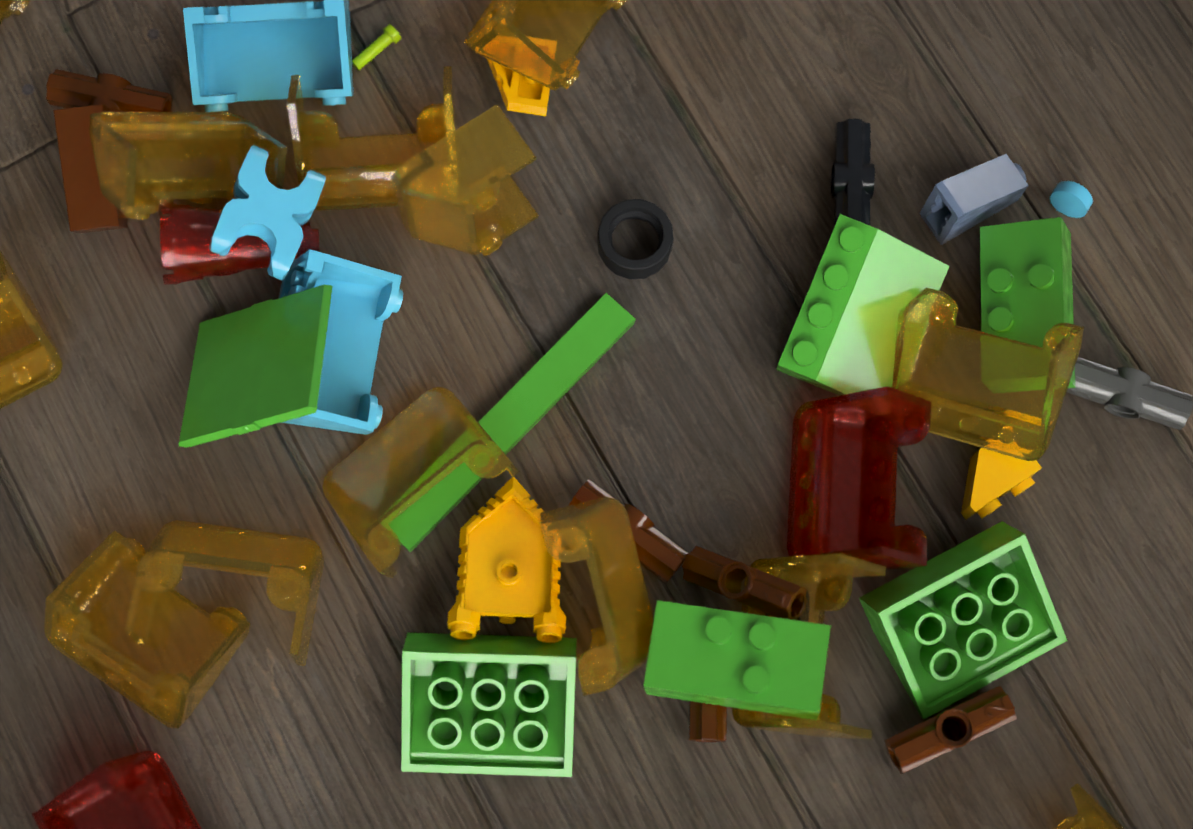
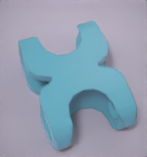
M252 145L239 170L233 188L235 199H232L224 206L209 250L218 255L225 256L238 238L246 235L257 236L267 243L271 251L270 264L267 269L268 274L282 281L285 279L303 240L301 226L310 220L321 195L326 176L310 170L299 187L290 190L279 189L269 182L265 174L266 161L269 156L268 151Z

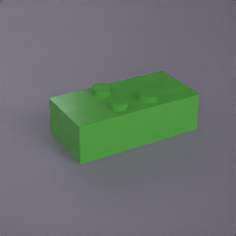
M1061 217L981 226L982 382L993 394L1076 388L1071 232Z
M657 600L644 679L645 692L647 695L818 720L831 625Z

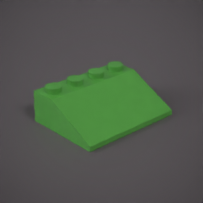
M840 214L776 370L889 415L949 265L875 227Z
M1003 521L859 597L877 640L920 717L923 719L1067 641L1026 535Z
M407 633L402 650L401 772L572 777L577 638H562L561 641L556 643H545L538 641L536 637L476 635L474 639L459 640L451 637L450 634Z

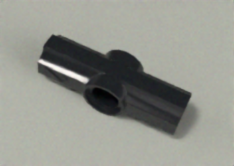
M847 119L837 122L835 126V162H833L831 170V197L835 198L834 227L840 214L870 225V199H872L874 192L875 168L874 164L870 163V123H866L862 119Z

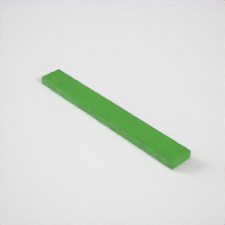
M605 293L380 521V524L411 553L635 324L636 319L610 295Z

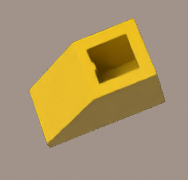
M1014 428L1009 429L980 448L970 458L961 511L966 520L976 513L983 519L1002 506L998 500L1009 491L1016 497L1035 484L1031 477L1042 467Z

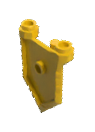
M513 476L495 493V499L490 498L486 502L487 507L482 506L478 510L479 515L474 514L460 528L459 548H461V554L458 555L460 567L457 572V576L460 578L457 581L456 588L459 590V595H456V603L448 612L447 623L448 629L451 630L450 635L455 639H474L476 631L480 630V616H499V622L503 624L515 623L516 617L534 618L533 632L537 633L536 638L538 641L545 643L561 641L562 634L566 631V615L560 608V599L557 598V594L560 593L558 581L560 580L561 572L558 571V568L561 567L559 552L561 551L562 532L549 517H544L546 513L542 508H537L538 504L536 501L529 499L531 497L530 494Z

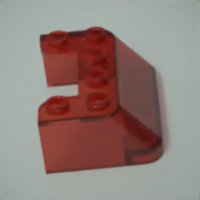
M886 386L810 401L799 407L793 419L787 551L794 562L809 566L872 571L927 566V538L925 533L919 527L913 525L895 526L897 450L901 446L917 444L926 437L931 425V401Z

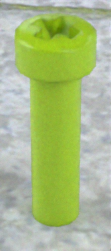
M388 24L383 29L384 33L352 60L353 66L358 71L392 42L396 44L401 40L399 32L392 25Z

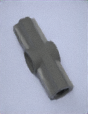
M1075 356L1076 388L1063 389L1064 392L1105 405L1106 411L1118 417L1127 419L1142 417L1177 430L1185 427L1193 408V395L1152 382L1150 375L1143 371L1128 367L1113 369Z

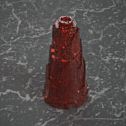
M174 202L160 204L162 214H171V216H160L162 268L174 271V274H163L164 285H178L182 282L201 280L206 277L226 276L245 270L268 268L271 251L267 243L257 236L246 235L238 238L225 256L218 255L209 250L223 209L192 207ZM310 222L301 226L303 240L293 261L309 249L319 252V229H311Z

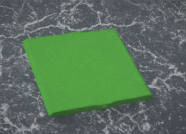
M324 284L275 300L263 301L249 308L200 322L179 447H193L237 434L242 435L260 430L262 427L316 413L333 286Z

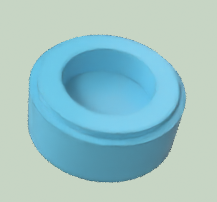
M1062 181L1057 184L1050 195V202L1060 213L1071 218H1081L1086 215L1093 203V198L1084 186L1073 181Z

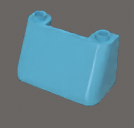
M349 0L183 8L193 105H204L205 112L229 111L228 103L311 97L322 98L323 105L346 104V96H353Z
M311 249L293 261L285 279L282 280L279 298L324 284L333 287L316 413L281 423L364 435L374 432V429L379 426L383 408L381 405H378L377 396L371 395L370 392L383 321L389 318L392 312L397 313L403 301V290L400 289L401 275Z

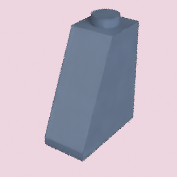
M1004 154L937 183L923 206L920 215L939 243L943 245L1018 201L1029 186L1026 182L1025 173L1017 163H1013L1008 155Z

